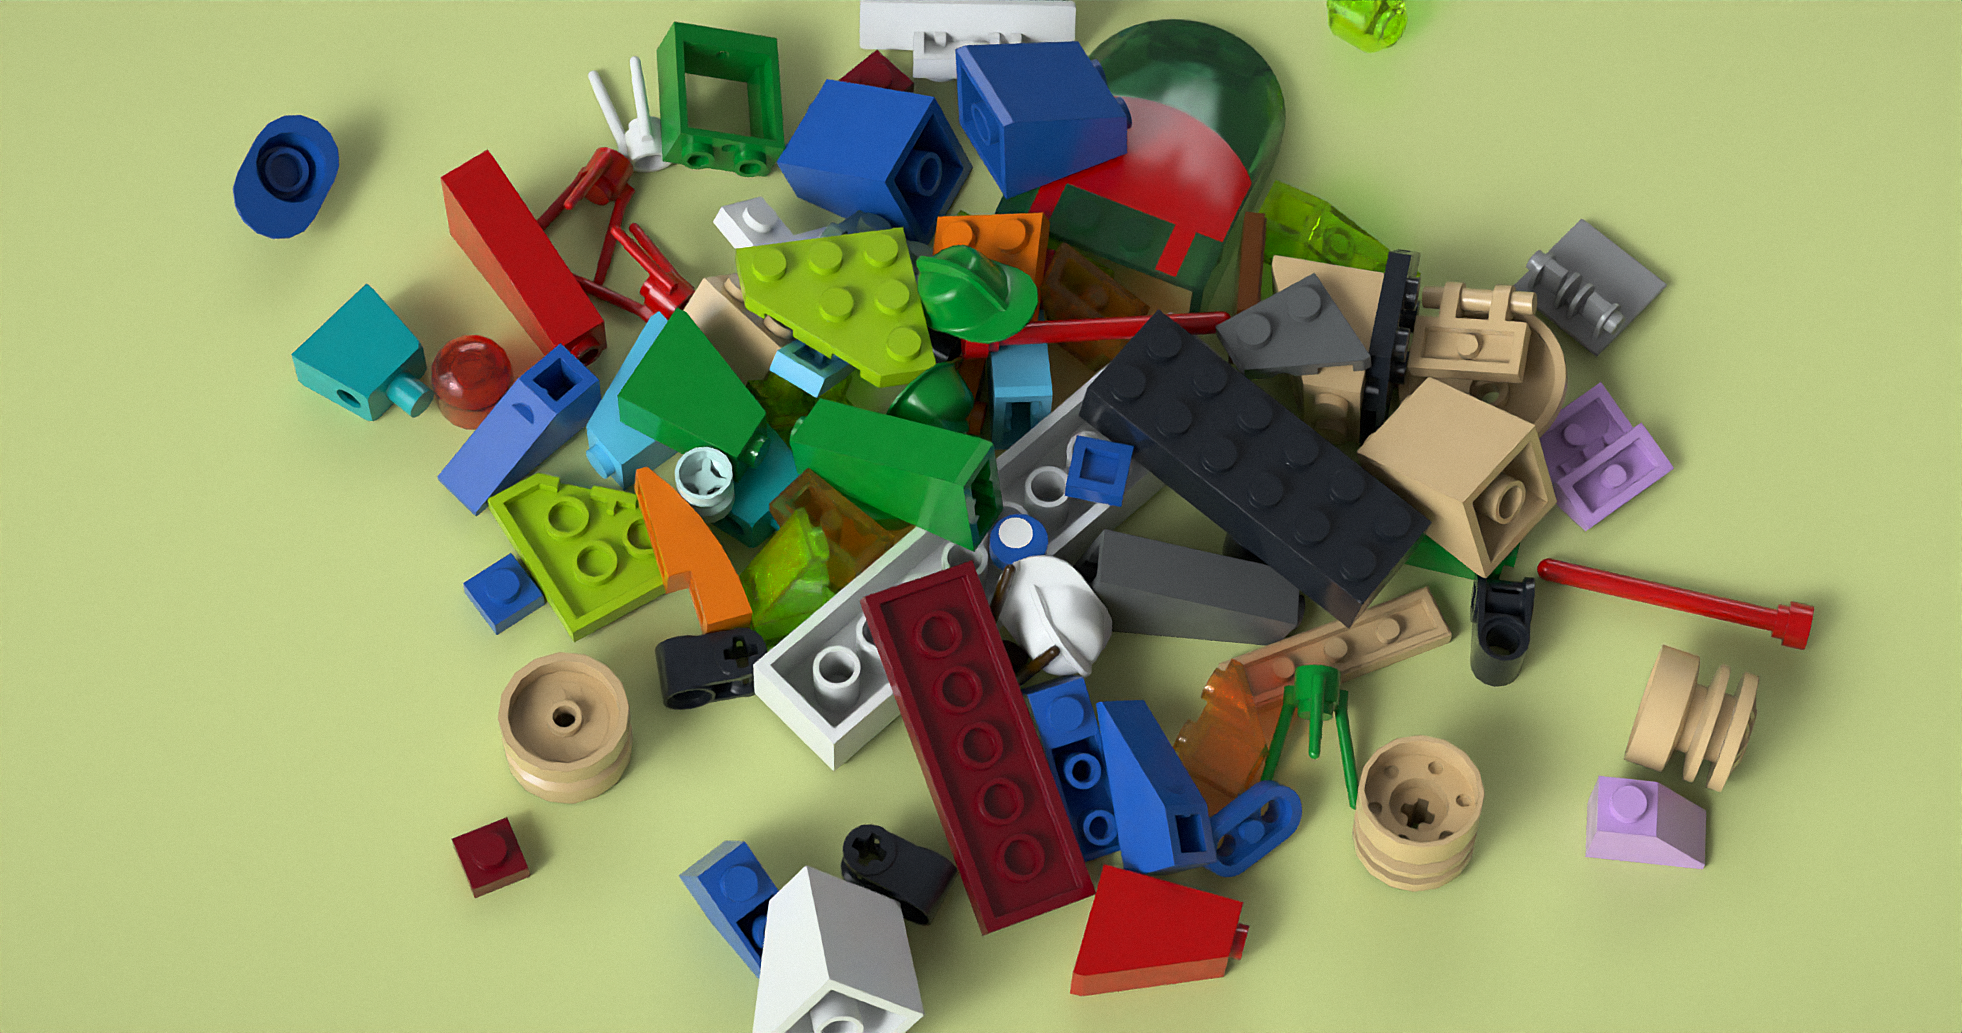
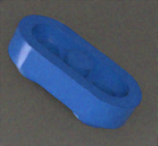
M1260 781L1210 817L1217 863L1203 867L1222 877H1234L1243 873L1288 839L1296 831L1302 817V804L1298 794L1293 789L1276 781ZM1268 803L1267 811L1261 816L1262 807ZM1224 836L1222 845L1217 849L1220 839Z

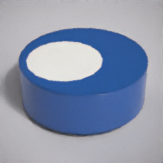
M1008 515L999 520L991 531L989 543L990 556L994 564L1002 571L1007 564H1013L1026 557L1047 555L1048 535L1046 529L1037 519L1029 515Z

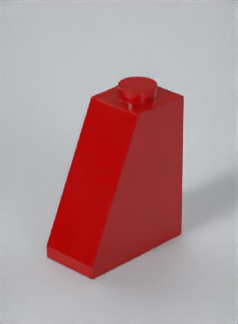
M1104 864L1074 966L1070 994L1089 996L1224 977L1229 957L1241 960L1250 926L1239 923L1243 902Z

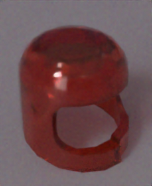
M462 335L448 341L437 352L431 365V384L441 414L453 425L466 430H476L515 383L513 367L505 350L493 339L482 335Z

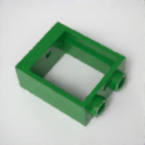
M674 21L656 50L662 161L682 164L690 169L709 168L735 172L743 177H766L785 150L777 38ZM685 73L747 83L750 136L688 127Z

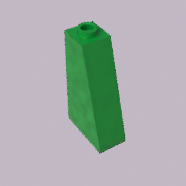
M822 398L818 400L808 416L803 415L797 420L791 431L789 442L798 474L970 551H976L1004 509L994 444L985 439Z

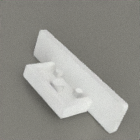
M860 0V47L862 49L913 50V78H927L935 82H946L953 78L957 79L955 49L965 45L1075 41L1076 4L1074 1Z

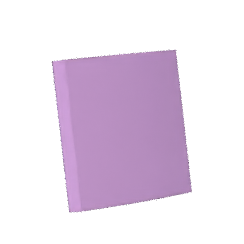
M1601 382L1561 409L1550 428L1539 438L1557 499L1556 504L1585 531L1674 469L1642 422L1633 428Z

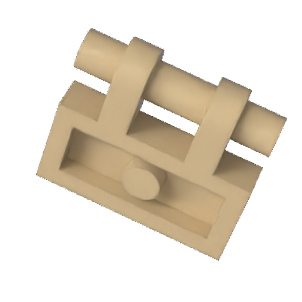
M1450 281L1446 282L1444 287L1424 286L1422 292L1423 308L1440 309L1439 317L1416 316L1407 366L1412 376L1508 383L1523 382L1531 330L1527 322L1511 321V319L1514 317V314L1534 315L1536 313V292L1516 291L1514 285L1501 284L1495 285L1494 290L1467 288L1464 282ZM1465 311L1489 312L1488 320L1461 318V316L1464 315Z

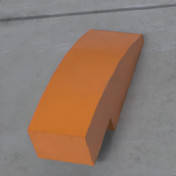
M648 467L636 469L634 489L666 594L689 588L702 634L721 632L734 628L750 629L752 609L740 578L720 542L701 516L672 486Z

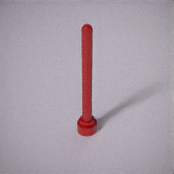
M1225 311L1166 314L1191 335L1216 334L1215 326L1231 318V315ZM1152 315L1030 321L1020 332L1004 341L984 344L960 338L963 359L987 358L988 352H998L999 346L1132 339Z
M1551 558L1543 559L1537 566L1539 577L1545 581L1771 631L1772 638L1781 639V646L1803 651L1805 650L1812 625L1814 606L1791 601L1789 606L1778 604L1777 609Z

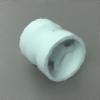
M698 447L686 452L678 460L675 468L677 492L701 516L705 523H714L723 519L732 510L735 501L732 465L729 459L718 449L710 447Z

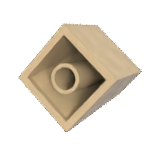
M1274 255L1272 261V295L1315 273L1366 350L1369 351L1384 273ZM1353 365L1318 368V374L1294 376L1288 373L1300 420L1331 444H1342L1345 441L1359 443L1365 410L1362 408L1366 370L1353 371Z
M1428 377L1412 395L1407 396L1402 401L1400 407L1376 432L1368 436L1364 444L1357 451L1363 469L1432 522L1426 535L1476 574L1484 578L1491 574L1557 503L1536 425L1431 377Z

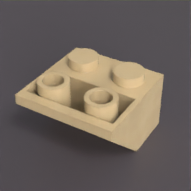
M738 273L703 278L683 311L689 314L756 400L778 396L792 383L769 369L777 350L796 340L793 337V330L769 315L763 319L745 308Z

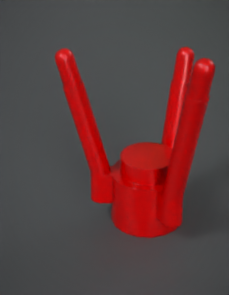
M608 147L597 148L586 167L581 168L573 182L537 220L541 228L545 230L564 209L572 210L583 197L597 205H607L609 201L615 202L594 277V282L601 286L605 282L617 239L611 234V228L615 225L621 227L626 207L635 194V189L627 183L634 172L631 162L620 152Z
M637 223L630 224L629 231L638 241L639 245L621 227L613 226L611 234L650 274L639 292L645 298L644 305L572 273L582 289L593 296L639 316L646 323L658 311L669 320L676 308L684 310L695 293L694 286L676 271Z

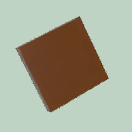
M1245 212L1235 268L1231 317L1254 306L1261 300L1267 218L1264 213ZM1228 355V363L1234 364V362Z

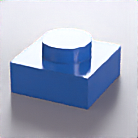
M1077 435L1066 482L1065 496L1122 507L1134 446Z
M512 553L463 583L465 594L496 635L545 605L543 594Z

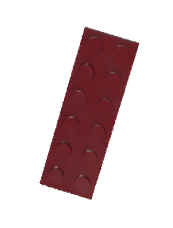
M973 560L864 596L859 602L982 936L1095 895L1096 891Z

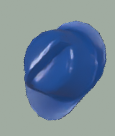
M285 115L269 122L257 135L237 172L233 186L234 205L242 221L254 232L271 239H289L304 232L312 223L332 187L339 169L338 147L331 133L318 121L303 115Z

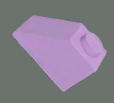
M1606 776L1598 777L1587 803L1585 857L1694 869L1704 868L1706 810L1659 782Z

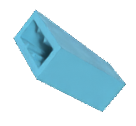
M1039 309L1038 321H1045L1044 310ZM1047 343L999 346L998 352H988L986 360L990 434L994 450L1009 449L1051 413L1053 395Z
M660 311L649 318L586 425L589 445L586 456L590 464L602 478L606 479L611 476L624 491L635 483L636 469L648 467L653 471L678 453L621 423L617 395L668 322Z

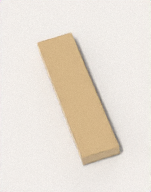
M1426 586L1367 608L1350 629L1339 620H1335L1219 663L1217 673L1240 721L1282 706L1284 686L1294 685L1295 668L1298 666L1325 665L1341 671V683L1448 644L1451 641L1452 633L1429 587Z

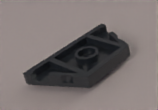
M1398 249L1389 251L1368 351L1371 356L1372 367L1366 369L1362 408L1365 410L1359 438L1360 447L1369 435L1376 432L1387 421L1395 383L1405 385L1410 354V351H1408L1410 333L1413 334L1416 316H1419L1420 311L1418 296L1421 278L1416 276L1421 252Z

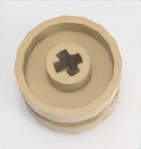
M558 652L536 658L514 673L501 694L498 721L510 772L526 791L548 802L569 804L582 802L600 796L616 784L630 763L633 733L630 723L629 703L623 683L607 665L585 654Z

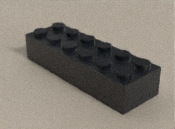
M1159 309L1086 390L1078 416L1111 442L1134 446L1132 458L1349 629L1416 551L1432 523Z

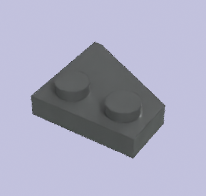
M1315 273L1215 326L1217 338L1240 373L1249 380L1273 378L1281 373H1289L1294 376L1318 374V368L1353 365V371H1364L1372 367L1370 354Z

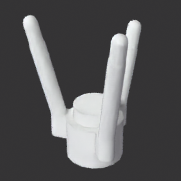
M633 56L630 59L638 118L629 123V130L626 133L599 73L595 70L590 71L588 74L589 80L616 140L618 152L631 162L634 171L656 172L668 167L671 163L662 161L660 119L650 116L640 58Z

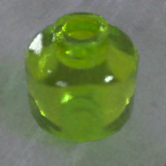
M1327 0V23L1331 33L1365 53L1379 52L1384 48H1390L1395 45L1402 37L1408 23L1404 0Z

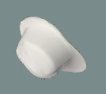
M1050 555L1029 556L1014 562L1013 565L1016 568V572L999 616L1001 622L1032 660L1051 646L1059 647V656L1042 669L1045 672L1058 676L1079 673L1084 678L1088 677L1092 673V664L1097 660L1112 635V619L1106 606L1097 597L1082 575L1067 561Z

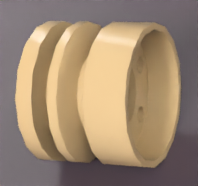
M1662 645L1632 727L1624 760L1662 772L1674 750L1685 753L1683 780L1693 782L1702 759L1711 762L1705 788L1721 792L1727 778L1737 765L1740 764L1753 730L1757 715L1756 692L1759 676L1744 672L1733 696L1725 693L1731 667L1722 664L1715 672L1709 686L1706 687L1697 684L1700 668L1699 656Z
M1424 735L1397 738L1374 752L1362 770L1352 829L1356 855L1371 875L1390 887L1417 892L1440 888L1461 874L1472 859L1485 795L1480 771L1468 755L1446 740ZM1414 823L1420 824L1417 829L1411 828Z

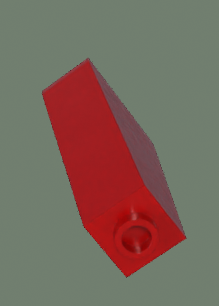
M485 150L440 177L451 236L544 356L561 343L585 367L596 361L602 351L607 348L603 318L489 150Z

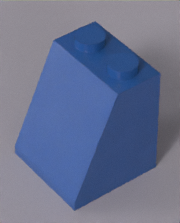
M1078 41L965 45L955 49L959 123L1006 199L1127 154V129L1132 127L1129 108L1122 97L1115 98L1108 88L1107 78L1100 62L1097 59L1090 60Z
M830 79L825 81L816 98L809 105L807 113L776 162L798 198L845 219L859 210L864 213L876 214L887 220L892 229L903 227L905 238L909 241L920 242L927 246L936 232L937 218L946 215L973 168L935 97Z

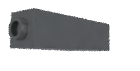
M1107 529L1101 532L1073 565L1106 606L1112 619V632L1267 646L1283 640L1293 629H1297L1301 624L1305 611V598L1303 595H1299V589L1268 565Z

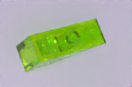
M1279 180L1274 181L1258 212L1264 213L1267 218L1263 263L1272 266L1273 256L1278 255L1385 273L1388 254L1391 251L1389 248L1327 201ZM1417 271L1416 277H1420L1421 273Z
M805 507L797 509L739 575L753 612L750 629L756 631L764 639L767 648L776 646L829 601L826 586L830 585L825 561L830 560L826 538L821 526L811 528Z

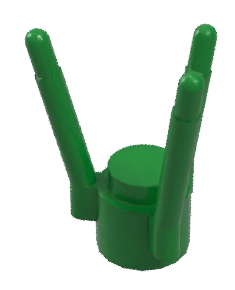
M1325 665L1298 666L1295 668L1294 685L1284 686L1283 706L1260 781L1273 779L1296 708H1298V717L1310 720L1308 753L1311 759H1317L1320 756L1323 721L1331 720L1334 712L1349 805L1352 809L1356 810L1359 782L1347 712L1349 692L1340 689L1341 671Z

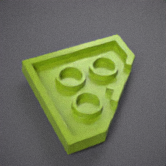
M903 227L736 248L735 263L746 309L763 319L768 315L793 330V337L826 357L832 359L836 355L861 370V378L878 388L909 384L925 370L936 365Z
M536 473L487 499L492 515L573 642L582 639L666 593L636 494L593 485L592 489L561 483L560 477Z

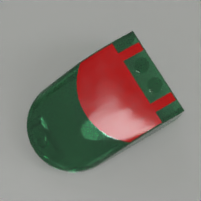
M1161 19L1133 25L1112 35L1088 56L1090 60L1097 59L1100 62L1107 78L1109 90L1115 98L1122 97L1129 108L1132 127L1127 129V154L1006 199L1003 195L995 210V214L1044 213L1050 221V238L1191 291L1189 313L1207 312L1241 238L1245 212H1253L1281 149L1286 118L1285 101L1280 84L1271 67L1252 46L1236 35L1217 26L1193 20Z

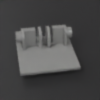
M1584 219L1579 220L1546 254L1541 250L1535 252L1526 264V268L1529 271L1514 285L1516 291L1536 292V310L1596 357L1667 286L1665 282Z

